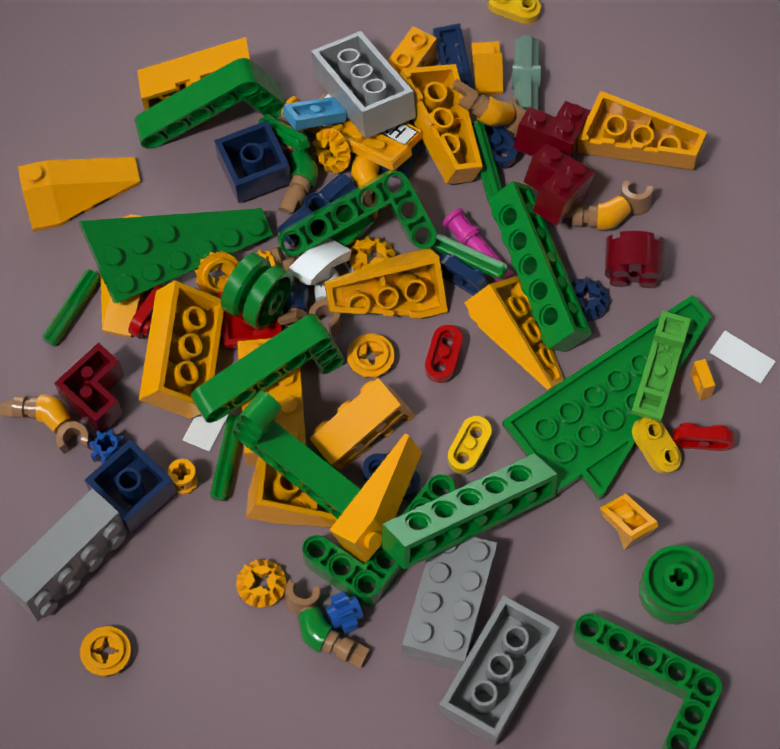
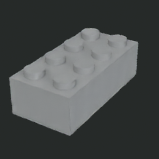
M361 31L311 51L315 78L331 97L335 96L347 111V117L365 139L416 118L413 90Z
M92 488L0 577L1 582L11 597L37 622L43 616L48 617L58 606L57 602L65 594L73 593L80 585V580L88 572L95 571L101 565L103 557L111 549H117L125 540L127 531L119 512Z
M471 537L427 559L403 639L402 655L454 670H460L471 647L496 556V542Z
M503 595L439 704V714L496 746L557 639L560 626Z

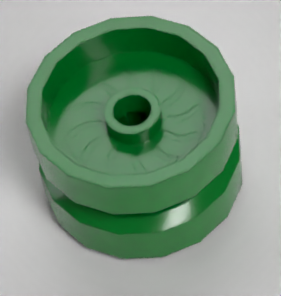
M251 253L238 263L225 284L221 295L222 310L234 317L243 316L244 322L256 330L267 328L276 319L288 300L293 285L292 273L276 265L271 267L270 261L259 254Z
M670 545L659 549L649 558L639 582V598L643 608L654 619L665 624L680 625L692 621L702 612L713 589V572L708 561L692 548Z

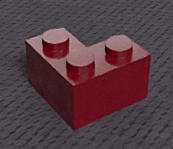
M564 101L555 117L541 110L528 107L519 123L513 149L533 156L548 143L572 158L577 149L578 137L591 110Z
M546 143L532 156L523 181L539 191L533 212L557 226L586 197L595 172Z
M97 343L54 384L60 397L96 431L104 433L123 416L118 400L108 392L124 377L120 361L100 343Z

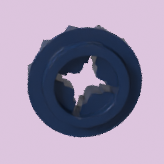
M588 276L579 280L575 278L571 285L586 321L600 318L606 312L610 299L607 288H604L599 280H590ZM585 290L589 293L590 298H594L589 300L587 308L584 307L583 299L578 298L582 297Z

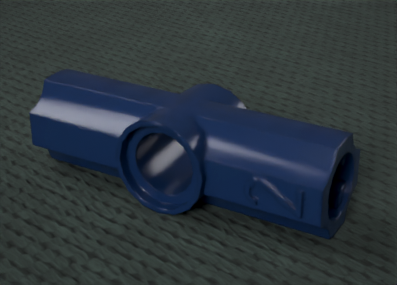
M340 173L319 192L309 194L304 200V205L277 228L278 233L310 215L314 209L326 206L357 187L347 175ZM321 219L314 220L310 225L311 233L317 228L325 227L324 222ZM290 234L284 241L296 248L299 244V237L296 234Z

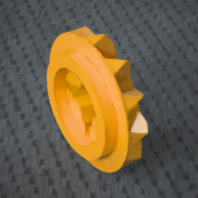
M326 128L316 133L317 139L312 143L316 147L313 154L319 158L318 165H324L325 172L332 171L336 174L344 171L348 167L351 158L350 148L345 137L333 128Z
M367 235L361 241L357 239L355 245L350 248L352 251L349 263L352 269L356 271L395 257V251L391 248L390 242L386 243L380 236L376 239L370 238ZM376 250L377 257H374L370 264H368L367 254Z
M223 251L210 252L209 256L205 259H200L201 264L195 270L197 275L196 284L201 291L217 297L218 292H223L228 278L238 265V261L232 255ZM219 267L227 275L217 276L215 280L209 272L216 271Z
M373 333L363 334L355 338L349 345L347 363L353 373L356 372L363 379L365 377L376 379L379 375L387 374L389 368L394 364V349L392 344L381 335ZM368 347L373 355H379L375 357L374 365H371L368 359H363L367 356Z
M256 558L253 562L244 564L240 573L237 574V592L240 598L252 607H269L277 603L284 595L286 576L280 565H277L270 559L260 560ZM254 574L260 578L269 576L266 582L270 591L261 586L253 588L256 584Z
M103 626L92 630L86 635L80 647V658L84 667L91 674L104 678L113 674L118 675L121 669L128 666V660L132 653L130 641L125 633L111 626ZM106 640H108L110 649L116 652L110 654L105 663L102 655L96 652L104 650V645H106Z

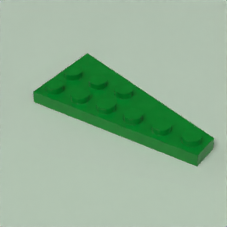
M262 208L78 221L114 304L199 268L201 264L200 259H205L209 256L210 252L223 251L231 254L273 235Z

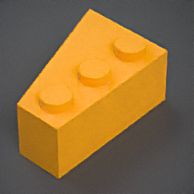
M377 378L375 381L367 382L360 389V394L352 401L349 400L343 403L331 420H326L319 424L314 430L315 434L309 439L331 466L342 470L371 449L369 444L379 435L383 434L385 437H388L393 433L391 428L404 417L409 422L416 416L391 387Z

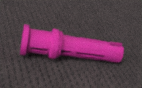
M462 208L454 210L444 219L442 225L445 229H450L458 238L459 243L502 262L499 256L480 236L479 227L473 226L464 216L465 211ZM508 268L503 279H494L496 282L513 277L514 273Z

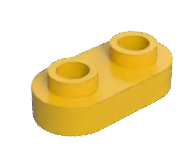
M488 0V8L492 13L521 24H532L540 16L541 5L538 0Z
M472 416L463 422L448 450V465L454 472L467 474L476 468L491 439L492 428L487 419L481 416ZM478 431L481 433V436L474 438L471 436V433ZM461 456H464L468 459V461L466 463H460L457 459Z
M645 417L637 420L632 427V436L651 468L660 474L675 471L680 466L681 453L663 423ZM649 426L654 430L653 436L649 433ZM666 452H667V453L669 454V456H670V461H669V462H668V461L666 460V458H665V453H666Z

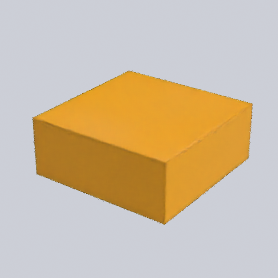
M706 359L695 361L690 376L699 400L711 398L716 385Z

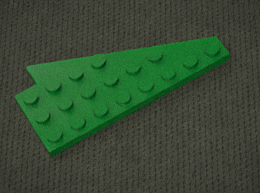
M693 294L667 311L691 318L674 379L711 319V315ZM660 316L502 421L503 428L526 457L535 453L558 474L556 495L582 479L598 500L602 499L636 442L632 436V427L637 420L644 417L631 414Z

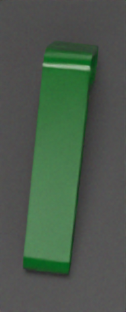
M248 58L234 60L138 114L134 122L140 144L146 149L159 147L242 100L262 115L270 114L273 117H279L286 103L281 84Z
M389 170L283 229L278 235L277 243L285 254L289 256L299 255L386 205H389L410 244L420 249L430 248L437 239V233L405 174ZM397 176L400 179V187L397 191L390 192L387 188V181L390 177ZM372 190L375 194V201L370 206H364L361 197L365 191ZM410 201L414 205V212L410 217H404L401 213V207L405 202ZM341 205H347L350 209L349 217L343 221L338 220L336 217L337 208ZM321 219L324 222L325 228L321 234L313 235L310 231V225L314 220ZM425 227L428 231V237L424 242L418 243L415 239V233L419 228ZM290 234H296L299 237V244L294 249H287L284 245L285 238Z
M310 314L197 387L192 392L191 399L205 421L213 423L255 397L259 391H264L309 360L313 359L323 374H328L343 364L344 357L316 314Z
M259 391L239 415L232 429L233 435L338 519L361 489L275 422L282 410L281 405L270 394Z
M437 474L431 477L403 514L440 498L433 493L435 489L443 488L448 493L454 491L455 484L453 480L445 474ZM321 535L309 536L302 545L305 565L341 592L345 591L348 597L355 595L362 606L370 607L375 605L403 570L382 548V544L365 564H362ZM315 548L325 551L324 555L319 558H313L309 553ZM383 559H389L394 565L389 569H383L378 566V563ZM339 566H346L350 569L349 573L343 576L335 574L334 570ZM365 583H370L376 587L369 594L361 592L359 588Z
M585 613L576 620L572 634L573 640L578 647L683 699L663 742L662 749H672L670 742L673 740L683 742L686 749H695L720 696L722 683L719 677L713 672L596 614ZM590 626L595 630L596 635L586 637L581 633L580 628ZM618 640L623 643L625 650L620 652L614 651L609 646V642ZM649 655L653 659L654 665L644 666L640 663L638 656ZM676 669L680 671L683 675V680H672L668 675V670ZM707 684L711 687L713 695H702L697 685ZM684 713H695L699 717L700 723L695 725L688 723L684 718Z

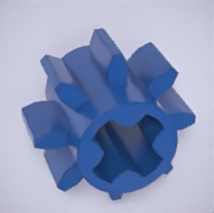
M113 429L105 433L97 431L95 442L91 441L88 443L90 449L94 451L90 455L92 461L97 462L101 460V464H103L126 443L124 436L116 438Z
M345 591L331 596L332 605L325 607L333 629L341 627L344 634L358 629L357 620L364 618L356 596L348 598Z

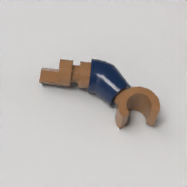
M280 246L270 249L275 265L286 271L296 261V257L285 259ZM294 276L290 295L283 307L284 314H281L277 321L280 325H284L285 328L308 315L307 306L310 295L308 285L301 283Z

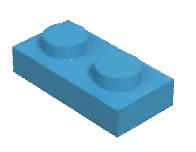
M334 96L285 104L283 116L294 130H304L316 126L346 122L347 111Z

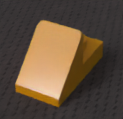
M499 41L471 43L474 87L478 92V96L503 94V59Z
M626 493L600 507L602 517L618 531L625 550L649 537L658 527L657 521Z

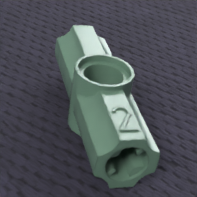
M522 35L520 38L515 39L514 64L512 65V89L514 90L515 98L518 100L516 104L525 110L528 107L538 110V90H540L541 65H538L539 40L535 39L532 35Z

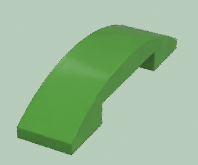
M662 310L631 414L661 422L691 318Z

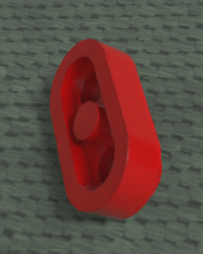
M162 285L156 286L151 291L129 324L128 332L138 339H142L145 336L149 337L155 294L157 290L164 287Z
M442 325L433 334L425 360V373L433 382H446L454 374L462 348L463 336L461 331L453 325ZM445 340H449L453 344L450 346H445L442 342ZM437 366H442L445 370L443 372H437L435 368Z
M682 423L673 430V441L677 447L684 449L726 451L735 446V433L725 425L698 427L694 423Z

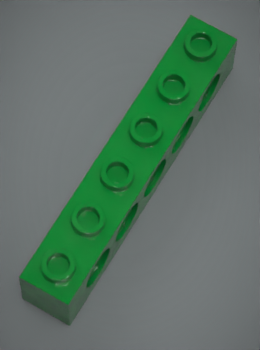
M512 181L488 199L492 209L491 214L502 234V242L509 251L511 264L522 283L521 289L527 296L532 308V316L539 325L543 343L549 350L567 352L591 336L592 333L543 217L533 212L536 198L531 186Z
M535 453L517 460L515 463L384 523L382 528V548L405 570L554 498L558 474Z

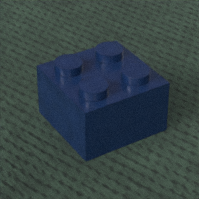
M268 120L214 140L217 158L238 203L290 184L289 164Z
M132 439L84 480L89 491L93 488L119 512L123 524L130 534L177 493L173 480Z

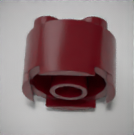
M638 230L620 232V237L613 239V234L609 235L606 238L605 276L610 279L609 284L614 287H624L629 282L639 283V286L642 288H654L657 286V281L664 277L665 239L660 236V240L654 239V233Z

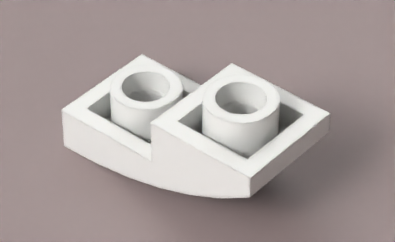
M328 238L302 254L289 267L288 272L298 278L301 283L314 285L329 278L331 267L349 261L352 250Z

